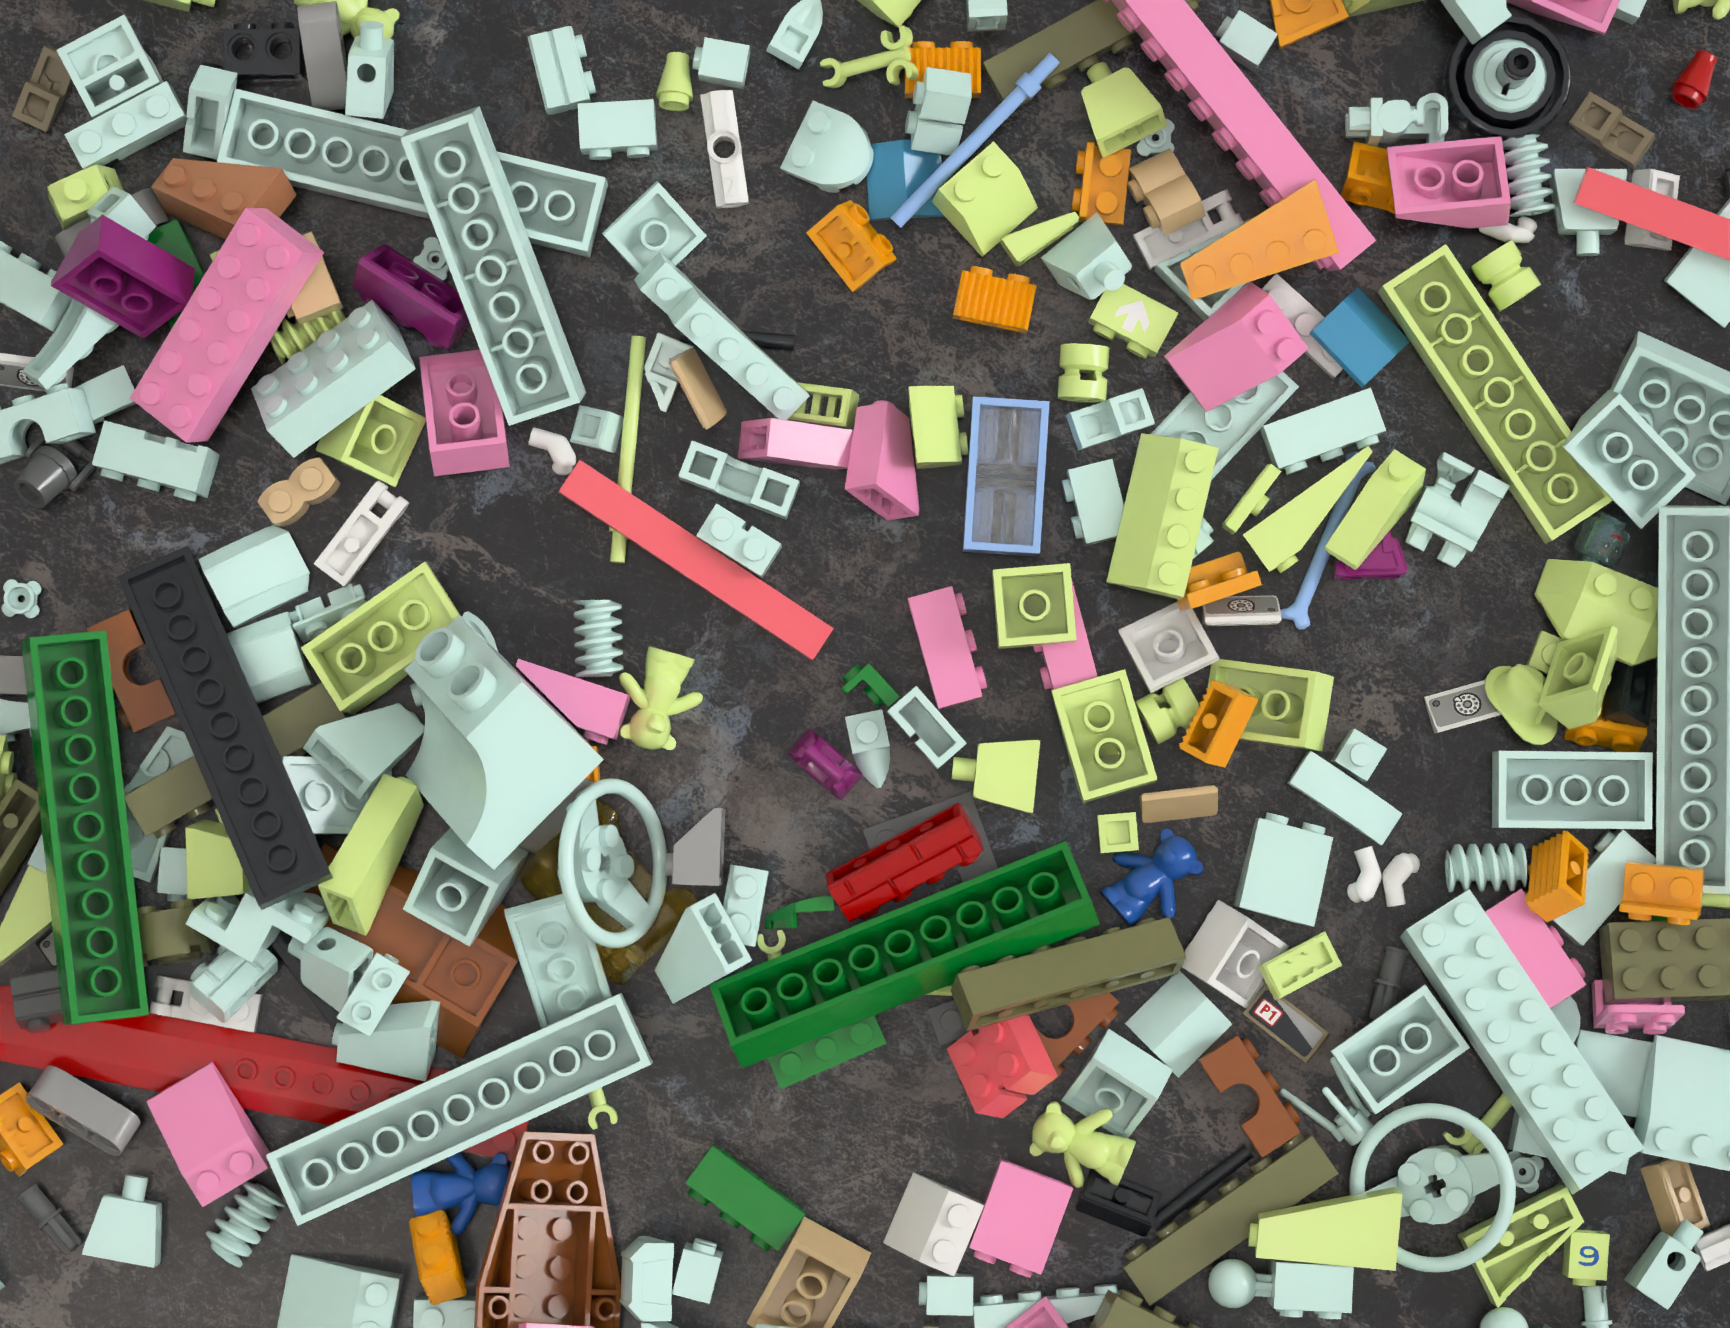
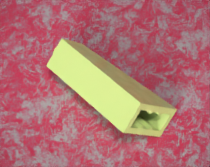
M383 774L329 866L333 878L318 885L333 924L365 936L368 934L424 806L418 787L410 779L405 777L394 778Z
M1391 1187L1258 1213L1257 1224L1250 1223L1248 1246L1255 1247L1256 1258L1396 1271L1402 1191L1400 1188Z

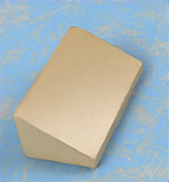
M689 348L670 358L669 364L701 426L707 430L725 417L727 410L696 350Z
M1212 785L1143 793L1139 796L1143 823H1153L1216 815L1218 812V788Z
M1665 1158L1641 1168V1173L1662 1232L1672 1237L1684 1219L1699 1229L1710 1225L1689 1163Z

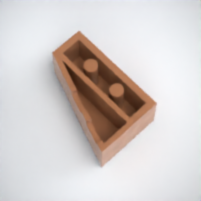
M173 158L151 186L166 213L225 240L245 208H267L280 218L297 195L282 168Z

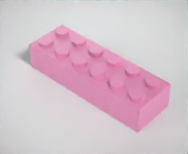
M245 208L130 399L186 443L208 441L324 252L267 208Z

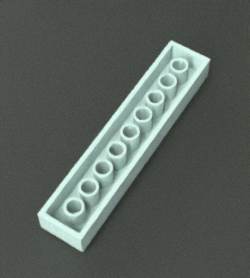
M239 89L234 90L217 162L282 168L289 182L294 187L430 219L400 139L408 130ZM497 152L530 243L591 257L608 187L606 178Z
M1667 505L1659 507L1656 864L1705 869L1703 893L1730 894V506Z
M622 993L275 1150L267 1154L266 1157L297 1226L645 1068L651 1065L653 1061Z

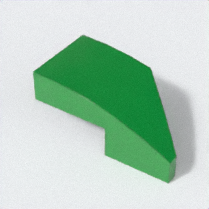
M832 895L818 896L782 907L765 917V929L797 928V913L834 911V898Z

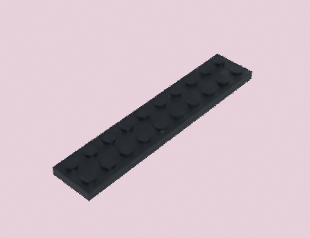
M183 547L118 576L260 909L268 908L332 879L333 876L189 547Z

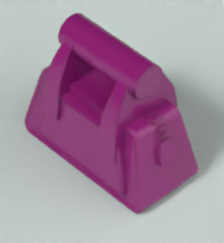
M1389 531L1356 570L1336 558L1332 578L1337 581L1398 579L1407 573L1408 567L1398 539L1391 537V532Z
M810 728L787 752L798 766L839 800H842L863 776L849 760Z

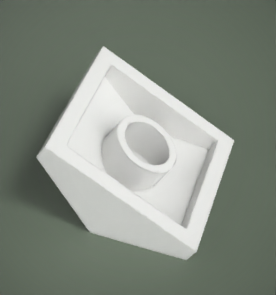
M1178 602L1118 630L1139 675L1150 693L1219 661V656L1193 609L1180 611Z

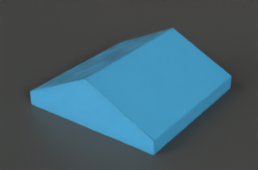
M911 140L870 144L874 151L873 162L867 173L870 221L892 220L890 217L942 164L941 154L911 150ZM937 191L911 218L944 217L941 211L932 203Z
M1359 287L1347 296L1309 333L1361 388L1410 342Z

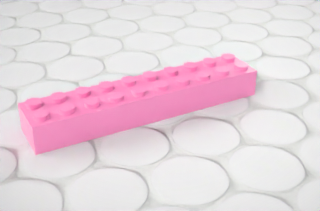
M1111 0L1120 11L1116 16L1121 24L1129 32L1135 29L1144 42L1140 46L1145 54L1153 62L1159 59L1167 69L1164 76L1169 84L1177 92L1183 89L1191 99L1188 106L1193 114L1201 122L1207 119L1215 129L1212 136L1217 144L1224 151L1231 149L1239 159L1235 163L1238 170L1248 181L1255 179L1263 189L1259 195L1268 207L1273 206L1276 202L1289 196L1316 178L1339 249L1337 254L1312 261L1317 268L1321 270L1325 267L1328 271L1341 270L1376 241L1185 0Z

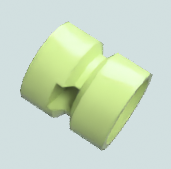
M1513 240L1502 245L1471 266L1479 281H1482L1483 284L1492 285L1488 295L1499 312L1541 285L1530 267H1520L1522 261L1521 252Z
M1062 344L1060 347L1059 367L1065 370V374L1061 375L1058 380L1057 399L1089 403L1106 402L1107 379L1102 376V372L1108 370L1109 347L1094 344ZM1080 373L1087 374V379L1080 380Z
M1184 678L1163 687L1162 694L1160 695L1153 692L1135 702L1145 726L1157 745L1177 735L1178 727L1190 728L1189 723L1194 721L1192 716L1197 715L1196 709L1200 708Z

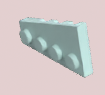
M170 726L166 727L140 765L136 775L125 787L124 795L194 756L183 731ZM125 802L133 877L152 883L160 863L161 847H166L171 831L156 839L154 833L146 837Z

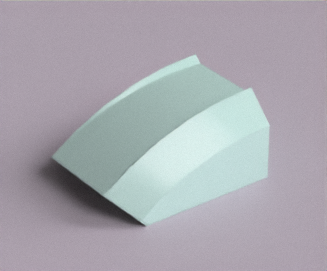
M275 525L243 537L199 559L202 570L232 626L237 629L308 592L310 572L290 533Z
M289 612L272 616L227 633L257 704L315 685L311 672L306 666Z
M640 1236L621 1253V1298L619 1302L637 1320L671 1321L674 1243L649 1236Z

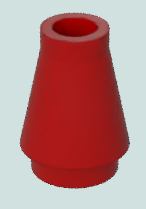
M1704 50L1696 52L1694 58L1672 84L1673 92L1671 97L1677 104L1688 109H1698L1701 103L1707 101L1717 58Z

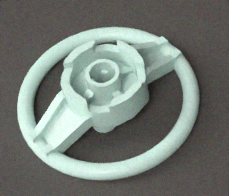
M608 778L596 781L584 790L579 791L575 796L574 802L569 803L566 807L567 815L559 841V870H557L566 906L579 929L588 938L601 946L621 948L631 945L643 937L651 928L660 912L667 886V876H665L667 848L660 820L646 796L627 781ZM617 794L626 798L636 808L646 826L653 859L652 883L647 902L627 879L634 872V861L631 856L627 855L618 829L614 825L599 826L596 799L602 795ZM578 890L584 903L596 902L602 910L622 924L626 930L614 933L599 927L584 908Z
M1438 1103L1413 1104L1386 1115L1364 1136L1357 1148L1351 1166L1349 1179L1350 1195L1365 1193V1174L1371 1154L1378 1143L1396 1127L1409 1121L1432 1118L1453 1122L1470 1131L1483 1143L1489 1153L1462 1155L1457 1150L1449 1148L1450 1146H1429L1410 1156L1405 1164L1400 1166L1398 1176L1366 1191L1371 1192L1391 1187L1400 1188L1403 1194L1401 1217L1411 1216L1419 1223L1425 1222L1435 1225L1449 1223L1464 1215L1474 1203L1477 1194L1500 1184V1201L1495 1219L1485 1235L1470 1248L1450 1256L1426 1257L1411 1253L1398 1246V1264L1423 1272H1450L1479 1261L1503 1237L1511 1221L1515 1205L1516 1184L1514 1172L1502 1143L1489 1127L1478 1118L1449 1105ZM1433 1175H1437V1180L1443 1179L1446 1183V1187L1441 1189V1194L1432 1189Z

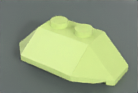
M1547 559L1534 595L1538 602L1542 604L1548 618L1562 639L1567 640L1602 628L1614 626L1617 629V661L1629 666H1635L1658 657L1657 587L1594 562Z

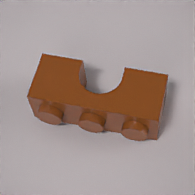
M128 609L86 628L88 632L106 630L113 694L116 693L122 707L118 708L117 712L126 729L132 728L134 733L140 734L177 717L162 679L146 685H139L130 676L129 663L131 658L138 651L147 648L132 610Z
M1110 992L1066 1004L1072 1013V1024L1069 1030L1062 1036L1048 1037L1036 1029L1058 1076L1065 1070L1066 1067L1062 1062L1072 1052L1077 1057L1091 1043L1092 1039L1088 1035L1097 1025L1104 1029L1119 1013L1115 1009L1119 1001Z
M1234 1034L1200 1056L1197 1061L1220 1093L1235 1084H1246L1252 1088L1256 1096L1255 1109L1251 1115L1238 1124L1258 1155L1263 1158L1301 1133L1296 1126L1301 1119L1290 1102L1283 1105L1275 1094L1280 1087L1268 1069L1262 1073L1254 1060L1259 1057V1054L1250 1040L1246 1037L1241 1041L1239 1036Z

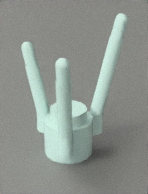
M1332 1057L1330 1062L1354 1108L1351 1105L1345 1108L1328 1087L1322 1089L1323 1094L1339 1113L1334 1119L1337 1126L1287 1090L1281 1089L1279 1091L1282 1097L1330 1131L1339 1142L1345 1138L1351 1146H1354L1362 1141L1367 1132L1374 1126L1368 1120L1370 1113L1362 1105L1335 1057Z

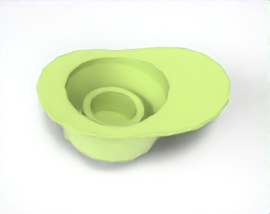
M1516 664L1514 667L1498 666L1492 669L1485 678V691L1489 701L1524 741L1533 745H1544L1552 741L1557 733L1558 721L1538 706L1546 681L1545 676L1536 668L1528 665Z

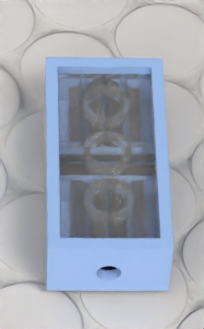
M973 396L962 552L1038 557L1040 555L1049 401Z

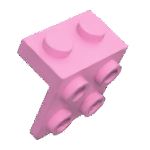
M1594 980L1591 983L1594 1028H1605V1033L1607 1034L1628 1033V1028L1643 1029L1644 1034H1663L1685 1015V1006L1672 1005L1671 1002L1604 1005L1603 980Z

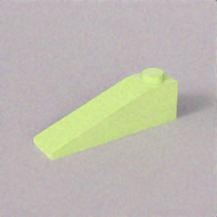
M1369 446L1243 534L1269 572L1277 568L1281 574L1299 561L1295 554L1303 548L1370 457L1372 450Z

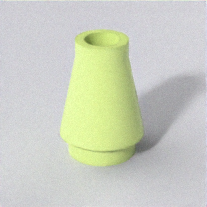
M670 52L667 54L664 71L656 92L659 106L665 110H687L689 102L693 100L689 55L685 53Z

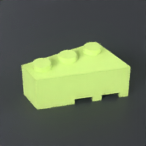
M1558 1184L1515 1205L1511 1221L1501 1240L1487 1255L1472 1264L1490 1302L1497 1308L1532 1274L1547 1256H1550L1584 1222L1566 1186ZM1495 1216L1457 1234L1465 1250L1477 1243L1492 1225Z

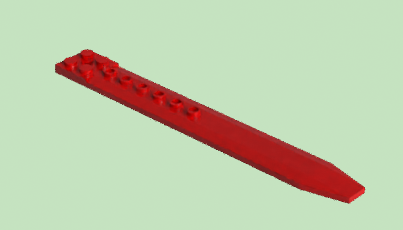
M11 985L0 986V1061L44 1070L47 1066H55L74 1076L161 1092L213 1061L243 1109L325 1125L335 1124L425 1082L336 1062L337 1048L152 1013L144 1016L88 1022L72 1026L63 1025L62 1021L50 1024V1029L46 1031L31 1033L27 1031V1028L20 1029L16 1022ZM431 1066L426 1082L451 1070ZM529 1120L461 1152L492 1158L496 1154L502 1153L506 1155L508 1161H512L520 1132H527Z

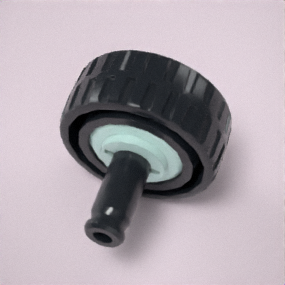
M1511 14L1510 18L1472 45L1463 33L1452 46L1443 66L1441 90L1444 94L1443 97H1445L1448 103L1449 115L1458 123V127L1469 133L1471 137L1476 139L1500 136L1502 141H1505L1510 137L1518 139L1525 135H1538L1556 120L1567 102L1572 81L1570 77L1571 65L1567 59V52L1560 44L1558 37L1552 34L1543 24L1535 22L1534 19Z

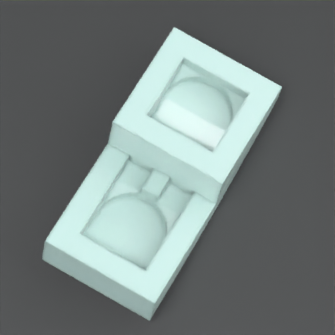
M1143 388L1110 398L1106 402L1070 412L1066 415L1078 451L1155 424Z

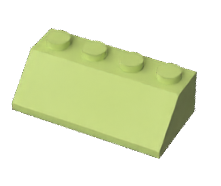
M1141 433L1107 576V583L1179 600L1184 597L1219 447L1182 438Z

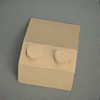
M803 1217L746 1324L755 1328L756 1324L797 1328H832L859 1281L871 1252Z

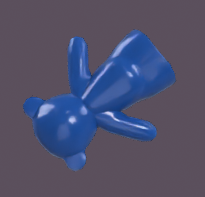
M1168 828L1160 833L1161 843L1157 846L1153 858L1128 852L1116 853L1113 856L1115 864L1134 870L1129 872L1125 878L1114 882L1110 886H1105L1099 891L1109 906L1129 927L1138 922L1150 904L1157 898L1158 894L1161 897L1162 914L1165 918H1173L1176 912L1173 880L1181 879L1189 874L1199 876L1204 871L1203 864L1198 861L1196 851L1186 839L1175 836L1172 830Z
M458 1152L445 1158L455 1169L456 1173L429 1171L412 1173L411 1187L416 1216L427 1215L438 1210L446 1211L460 1206L459 1212L451 1224V1232L454 1235H460L466 1230L479 1202L495 1205L499 1209L510 1171L505 1154H496L490 1164L479 1168L476 1172Z

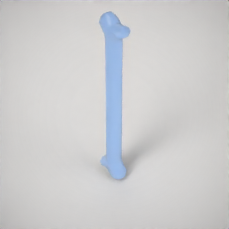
M1351 452L1348 455H1346V461L1352 458L1358 452ZM1373 462L1364 463L1336 501L1295 602L1290 607L1280 610L1282 619L1292 620L1299 630L1310 626L1308 607L1330 557V554L1325 551V546L1347 514L1361 479L1366 474L1376 471Z

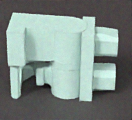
M1429 93L1419 99L1416 106H1410L1406 100H1391L1383 104V98H1371L1367 107H1349L1348 114L1345 115V138H1366L1367 145L1376 147L1379 142L1389 145L1396 143L1400 139H1426V143L1444 142V136L1448 131V103L1445 97L1438 93Z
M1442 452L1437 460L1438 475L1434 486L1429 487L1426 485L1408 519L1411 525L1408 529L1405 543L1423 552L1434 534L1445 540L1436 559L1455 568L1464 558L1466 552L1473 551L1488 521L1510 485L1481 470H1476L1458 502L1451 496L1456 487L1455 484L1471 475L1475 468Z

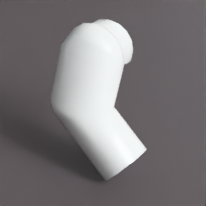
M1522 216L1518 219L1516 226L1508 223V225L1481 227L1479 232L1503 242L1513 240L1514 243H1529L1535 237L1533 233L1537 229V222Z
M533 427L528 445L549 452L554 462L552 469L556 474L562 476L570 474L573 466L576 464V455L567 438L560 434Z
M1372 846L1354 851L1361 873L1356 882L1348 885L1347 894L1350 900L1355 903L1367 902L1372 899L1382 879V873Z
M1398 854L1384 869L1382 881L1387 907L1406 904L1403 883L1411 873H1417L1420 867V861L1415 854Z

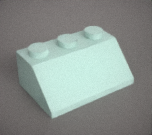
M1608 390L1580 417L1562 446L1640 529L1659 512V507L1667 505L1697 476L1622 395Z
M1424 984L1332 1049L1331 1053L1370 1112L1377 1114L1470 1047Z

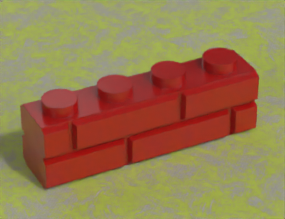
M958 802L826 873L827 888L848 922H852L857 918L865 920L875 915L883 904L891 900L893 902H900L906 899L912 893L913 888L925 882L926 884L938 882L945 876L947 870L958 864L961 867L972 864L979 857V853L983 852L981 837Z

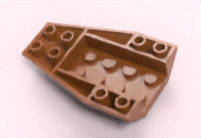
M324 843L321 851L329 867L340 847ZM398 865L366 936L333 924L331 918L324 927H330L373 949V957L377 952L382 956H385L387 953L398 959V965L406 968L410 973L390 1004L430 1000L440 1002L436 1044L463 1059L481 1029L483 1020L519 962L505 918L504 909H508V907L500 903L469 947L403 910L420 871ZM318 885L303 891L323 898Z
M521 1131L476 1285L474 1328H519V1324L522 1323L620 1328L621 1303L619 1299L621 1298V1283L595 1134Z

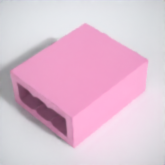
M1000 1158L984 1201V1208L968 1244L969 1248L975 1250L973 1256L991 1264H995L997 1258L1011 1263L1009 1270L1025 1277L1031 1278L1032 1272L1041 1275L1072 1194V1185Z

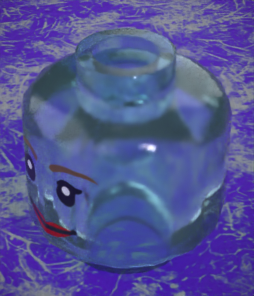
M1599 512L1598 516L1587 517L1574 541V548L1582 554L1580 561L1594 562L1609 567L1617 566L1631 539L1630 534L1625 530L1627 524L1603 512Z

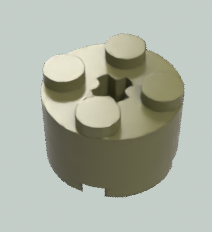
M193 899L171 902V909L156 910V906L137 908L143 967H148L147 961L157 959L158 966L200 959V951L207 956L213 954L211 939L186 925L191 912L200 903H194Z

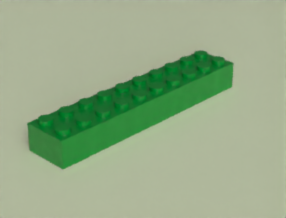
M106 630L29 637L23 640L21 645L63 1025L149 1015Z
M1067 841L709 984L730 1046L741 1067L744 1068L954 983L956 975L966 967L978 965L982 968L993 965L997 960L1006 956L1018 958L1037 948L1048 946L1100 925L1070 848Z

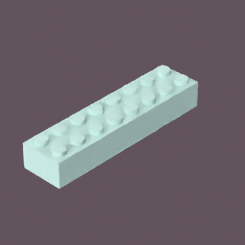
M480 106L408 130L400 138L508 425L510 426L580 403L586 393Z
M1470 889L1403 932L1400 936L1401 940L1572 1195L1644 1149Z

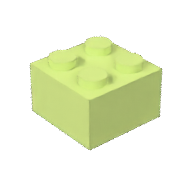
M1070 563L994 569L992 571L998 649L1076 642Z

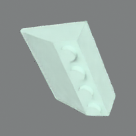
M1638 331L1621 363L1610 390L1620 393L1697 475L1685 486L1686 488L1726 505L1730 497V372Z
M1655 1034L1634 1126V1134L1644 1147L1639 1152L1730 1171V1050Z
M291 1254L277 1328H394L404 1274Z

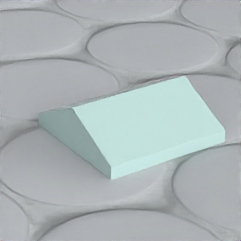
M657 181L602 233L620 256L638 274L659 252L676 266L706 237V234Z
M1181 971L1178 974L1172 975L1125 1022L1132 1032L1166 1066L1173 1069L1172 1072L1178 1078L1232 1025L1220 1010Z

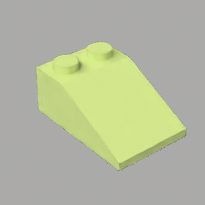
M1219 659V661L1211 664L1208 688L1211 687L1210 681L1216 680L1231 684L1259 699L1240 740L1319 752L1323 751L1334 681L1333 676L1317 671Z
M1125 669L1051 690L1082 803L1152 784L1158 780Z

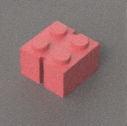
M1029 1014L978 1028L979 1031L970 1030L947 1048L975 1113L1004 1118L1028 1100L1025 1094H1036L1058 1077Z

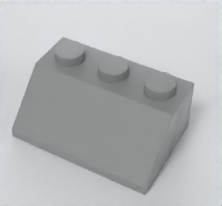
M713 808L674 844L673 853H666L665 876H672V884L723 885L725 809Z

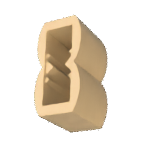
M1167 149L1129 168L1132 180L1127 182L1129 190L1137 203L1143 201L1146 205L1143 208V212L1152 229L1158 226L1164 236L1206 216L1199 194L1171 149Z
M320 457L313 458L300 464L292 472L289 480H282L269 486L261 494L257 502L274 525L284 527L298 521L306 513L310 505L319 504L329 499L337 491L341 483L323 459Z

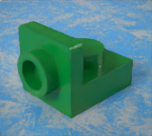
M869 663L864 668L857 664L842 678L846 685L841 688V691L845 695H848L857 685L864 681L867 687L862 691L877 707L884 703L890 708L900 698Z

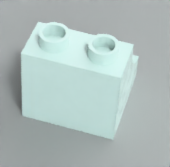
M458 615L447 627L437 628L428 633L419 643L415 659L404 669L417 685L425 711V728L422 743L406 776L416 784L420 793L465 845L495 870L604 759L520 672Z

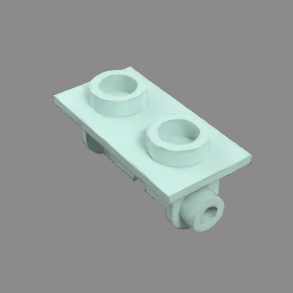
M351 583L346 587L327 593L331 606L326 608L321 597L295 606L296 610L290 612V616L293 621L292 626L301 641L305 643L313 640L366 603V596L361 584L353 586Z
M376 952L336 1018L370 1037L410 971L398 965L399 960L392 955L386 953L385 956H382Z

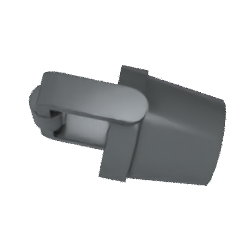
M42 433L24 455L30 461L14 482L16 493L32 507L43 508L63 490L69 488L75 491L96 467L92 465L94 454L88 451L86 446L76 439L59 444L61 448L76 459H80L87 464L77 476L73 464L65 455L53 447L43 446L46 441Z

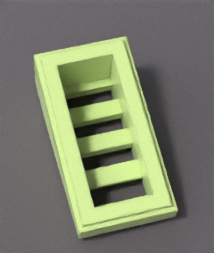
M1076 212L1067 213L1005 235L1001 238L1000 244L1016 267H1020L1077 227L1080 217Z
M798 383L808 394L813 395L810 414H805L806 399L788 419L789 421L849 430L854 429L859 402L858 393L852 389ZM829 397L826 416H821L823 398ZM839 399H841L842 403L839 418H836Z

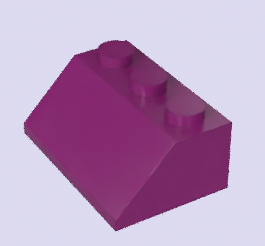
M102 214L78 233L55 273L51 286L144 339L185 308L192 296L195 268Z
M385 243L360 258L352 288L361 293L360 298L364 302L368 303L373 300L379 307L381 306L392 313V318L400 325L408 328L414 327L423 333L424 339L435 347L449 349L459 342L470 322L457 289Z

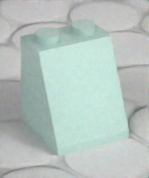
M1267 812L1265 819H1255L1233 906L1314 927L1333 837L1324 835L1325 827L1303 822L1302 829L1287 825L1289 818Z
M450 828L431 847L403 910L470 947L515 883L529 851L517 847L493 870L468 848Z

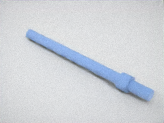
M1048 53L1029 74L1025 72L1015 82L1017 87L890 218L902 228L1027 97L1032 99L1042 88L1040 84L1060 62L1051 53Z

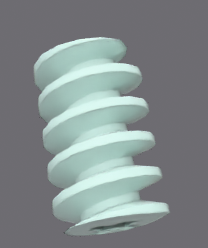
M1530 134L1518 139L1510 137L1502 141L1503 149L1509 150V152L1504 154L1505 164L1512 165L1506 169L1507 179L1514 180L1508 184L1509 193L1516 195L1510 199V209L1518 210L1509 215L1510 217L1538 215L1556 208L1555 204L1544 202L1543 199L1554 193V190L1542 187V182L1552 178V174L1540 172L1541 167L1550 163V159L1538 157L1539 152L1548 148V144L1537 142L1536 138L1540 135Z
M611 600L573 601L584 606V609L573 613L574 618L585 621V624L574 628V633L585 637L584 640L574 644V648L585 652V655L575 659V663L586 667V670L576 673L575 677H611L613 673L623 670V665L612 661V658L623 654V650L612 646V643L623 639V636L611 631V628L622 624L621 619L611 616L612 612L622 608V604Z
M1487 843L1484 844L1481 854L1476 844H1469L1466 854L1460 844H1455L1451 854H1449L1448 850L1446 851L1445 874L1448 891H1454L1457 881L1461 882L1464 892L1470 888L1472 881H1476L1479 892L1484 891L1487 881H1491L1494 891H1499L1503 880H1506L1510 891L1515 890L1518 880H1522L1523 886L1526 887L1527 859L1523 844L1515 843L1512 852H1510L1508 845L1501 843L1495 853L1492 844Z
M244 1182L242 1184L248 1192L247 1196L234 1194L233 1198L239 1207L236 1209L225 1206L224 1210L230 1219L229 1221L218 1218L215 1220V1223L221 1230L219 1234L211 1231L206 1232L214 1252L228 1263L239 1268L243 1264L238 1255L248 1257L252 1253L247 1242L258 1244L261 1240L256 1230L263 1232L269 1230L270 1225L265 1217L276 1219L279 1216V1212L274 1205L280 1207L287 1205L279 1196L258 1183Z

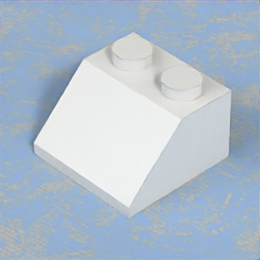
M1218 900L1191 943L1187 946L1184 952L1186 959L1182 968L1246 1009L1266 983L1258 965L1285 952L1289 946L1247 916Z
M913 1172L883 1243L923 1264L955 1276L984 1208V1203Z

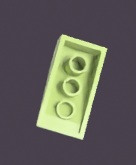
M423 562L301 647V650L341 712L356 714L408 675L404 669L415 659L416 649L428 633L437 628L447 627L460 614L427 562Z

